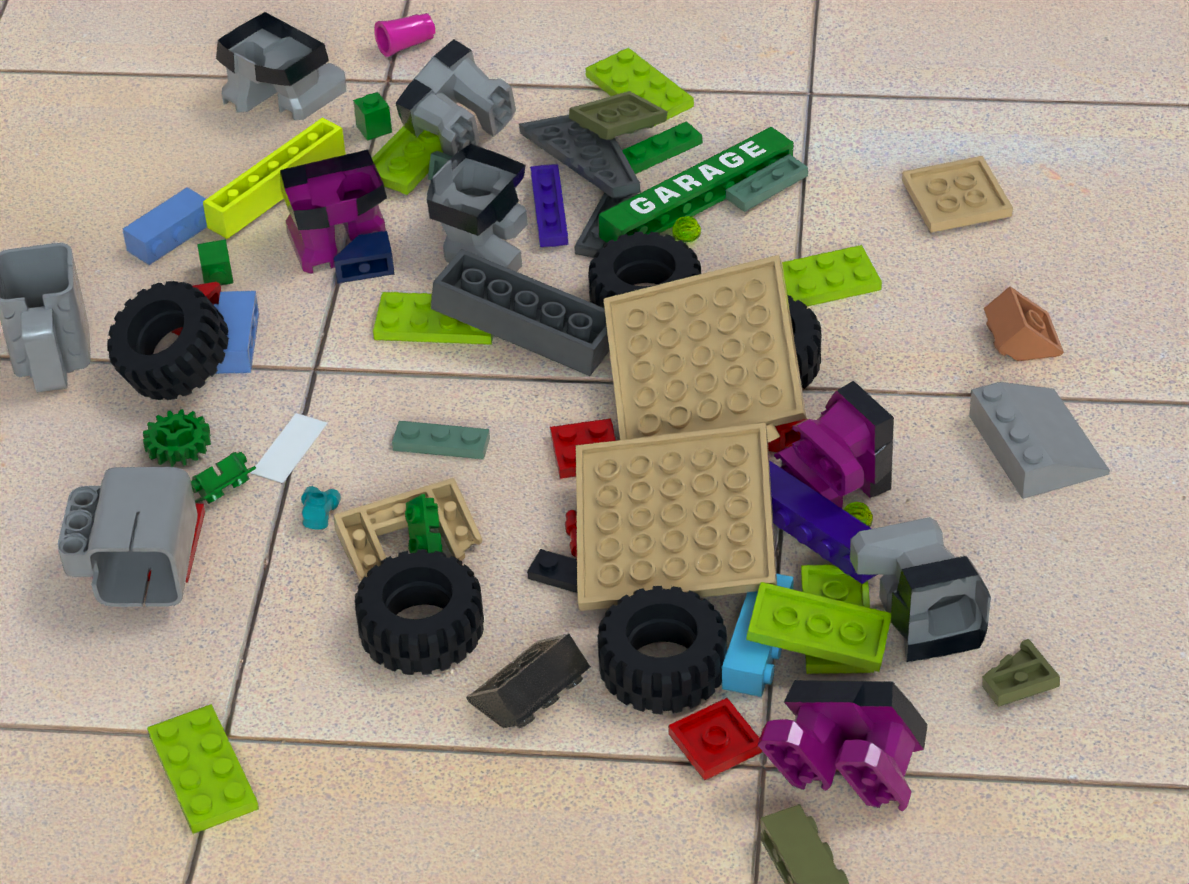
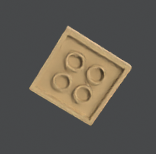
M983 156L902 172V182L930 233L1012 216L1013 207Z

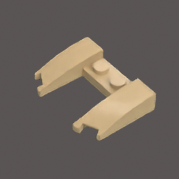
M455 478L333 515L337 536L360 581L367 577V572L375 565L379 567L381 561L386 558L377 536L408 527L405 519L406 503L421 494H425V498H434V503L438 504L440 524L438 530L453 557L462 561L465 558L464 552L474 543L478 545L482 543V537Z

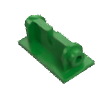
M242 452L231 453L216 463L221 473L219 476L211 466L192 477L193 493L198 492L201 496L195 500V503L206 500L209 504L225 495L222 489L230 484L233 488H236L250 479L247 474L255 470L256 467L246 468L247 458Z
M421 494L406 503L405 519L408 523L409 552L417 553V550L425 549L427 553L443 552L441 533L430 532V528L437 529L440 527L438 504L434 503V498H425V494Z

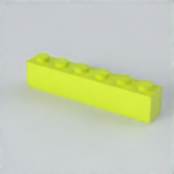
M322 117L204 200L203 206L207 228L226 239L230 238L284 199L280 185V170L345 155L342 127Z

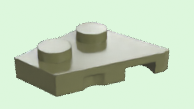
M1026 639L1020 643L1019 652L1014 656L1006 655L997 667L991 668L982 676V687L995 704L1000 707L1060 687V676L1029 639Z

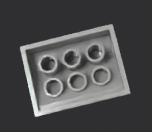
M997 382L971 389L969 417L1022 499L1109 475V468L1055 389L1006 382Z

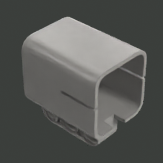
M65 243L21 247L0 252V321L14 374L17 377L30 376L33 378L37 393L67 389V373L86 368L91 360L89 323L71 247Z
M115 467L105 471L101 486H81L74 489L68 497L58 540V551L64 572L71 577H93L91 585L94 596L103 605L111 607H143L149 572L152 570L145 601L146 607H169L179 604L183 598L198 516L188 473L177 467Z

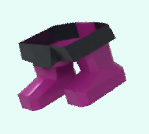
M368 149L280 170L281 192L290 213L285 221L287 234L304 272L312 274L313 266L328 262L331 269L335 267L334 257L338 254L335 242V225L343 223L351 241L361 234L386 231L385 221L378 204L387 199L383 181Z
M852 381L833 393L826 404V410L821 412V416L817 420L807 419L793 426L795 432L799 431L801 433L800 440L794 442L793 446L784 448L774 454L777 460H782L780 468L842 508L843 496L858 488L869 498L891 490L894 417L855 381Z
M794 680L784 703L796 716L795 721L777 719L766 723L758 746L792 786L801 790H805L806 783H812L813 780L821 781V788L827 791L831 787L836 769H838L866 805L880 808L882 803L888 804L890 801H898L899 810L904 811L908 807L912 793L904 777L912 753L924 750L928 724L914 705L893 682Z

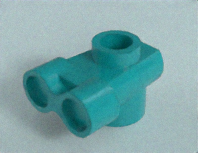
M314 486L307 487L301 496V501L304 505L302 510L303 525L309 529L316 530L327 528L329 512L331 509L334 510L338 507L341 500L340 493L335 489L323 492Z

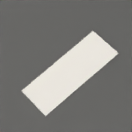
M295 413L257 463L256 469L251 474L284 483L328 423Z

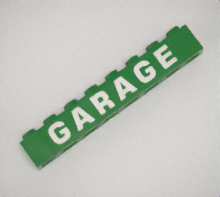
M769 127L600 213L599 237L607 243L610 240L616 241L619 236L627 234V236L634 235V232H643V234L659 232L660 234L725 200L726 189L788 154L793 156L794 142L773 127Z

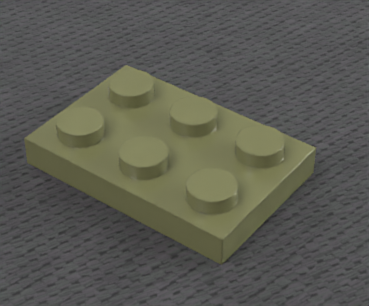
M628 91L571 107L569 119L578 123L580 127L598 134L600 138L611 140L619 135L631 134L636 130L652 128L656 124L666 122L668 111Z

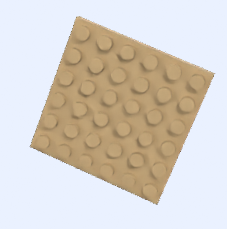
M779 255L603 299L620 440L766 423V426L772 423L777 426L807 419L783 265Z
M766 423L576 445L577 602L580 611L610 608L613 604L617 606V601L623 596L628 595L630 597L635 590L642 588L645 591L652 590L653 586H662V589H671V586L681 587L683 592L688 593L690 590L702 598L755 592L759 590L760 582L777 585Z

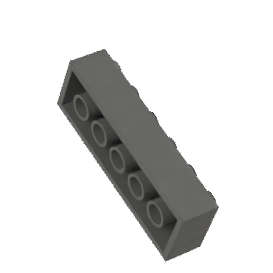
M461 249L433 282L432 310L588 376L592 375L609 352L605 308Z

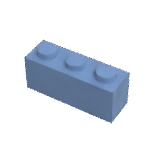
M187 187L123 228L127 251L150 265L207 228L203 201L206 198Z
M256 291L220 292L219 304H214V306L224 317L228 327L227 337L229 339L227 349L223 350L225 358L222 364L218 363L215 374L251 373L259 319Z

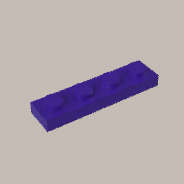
M558 164L530 166L540 247L569 245Z

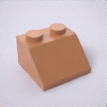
M1011 286L983 308L988 320L986 325L993 333L995 339L993 342L994 346L1002 355H1009L1016 361L1057 357L1064 353L1049 313Z

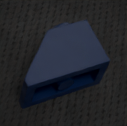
M387 231L358 235L334 257L337 284L395 274Z

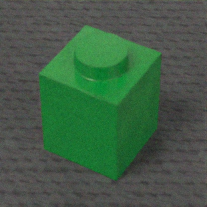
M379 92L367 94L364 97L353 100L356 127L367 141L392 133L390 108Z
M226 239L197 244L204 284L217 282L220 285L234 283Z

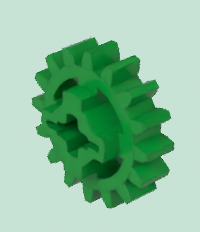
M180 409L178 414L167 411V417L163 418L157 415V422H148V430L143 431L145 452H148L151 460L157 458L160 465L166 461L170 462V467H174L176 462L181 461L183 466L187 465V459L191 458L197 461V453L206 454V446L211 445L209 424L205 423L203 416L196 418L194 411L188 415H184L183 409Z

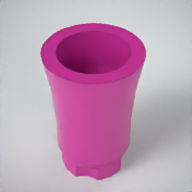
M428 13L415 14L394 20L377 21L374 26L377 46L385 57H390L401 50L424 43L426 40L432 39L436 33L435 25Z

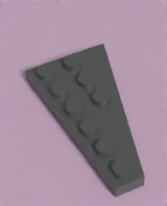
M569 115L519 123L521 135L612 198H627L632 194L641 193L640 182L615 138L611 140L602 139L593 131L580 127L578 123L569 119Z

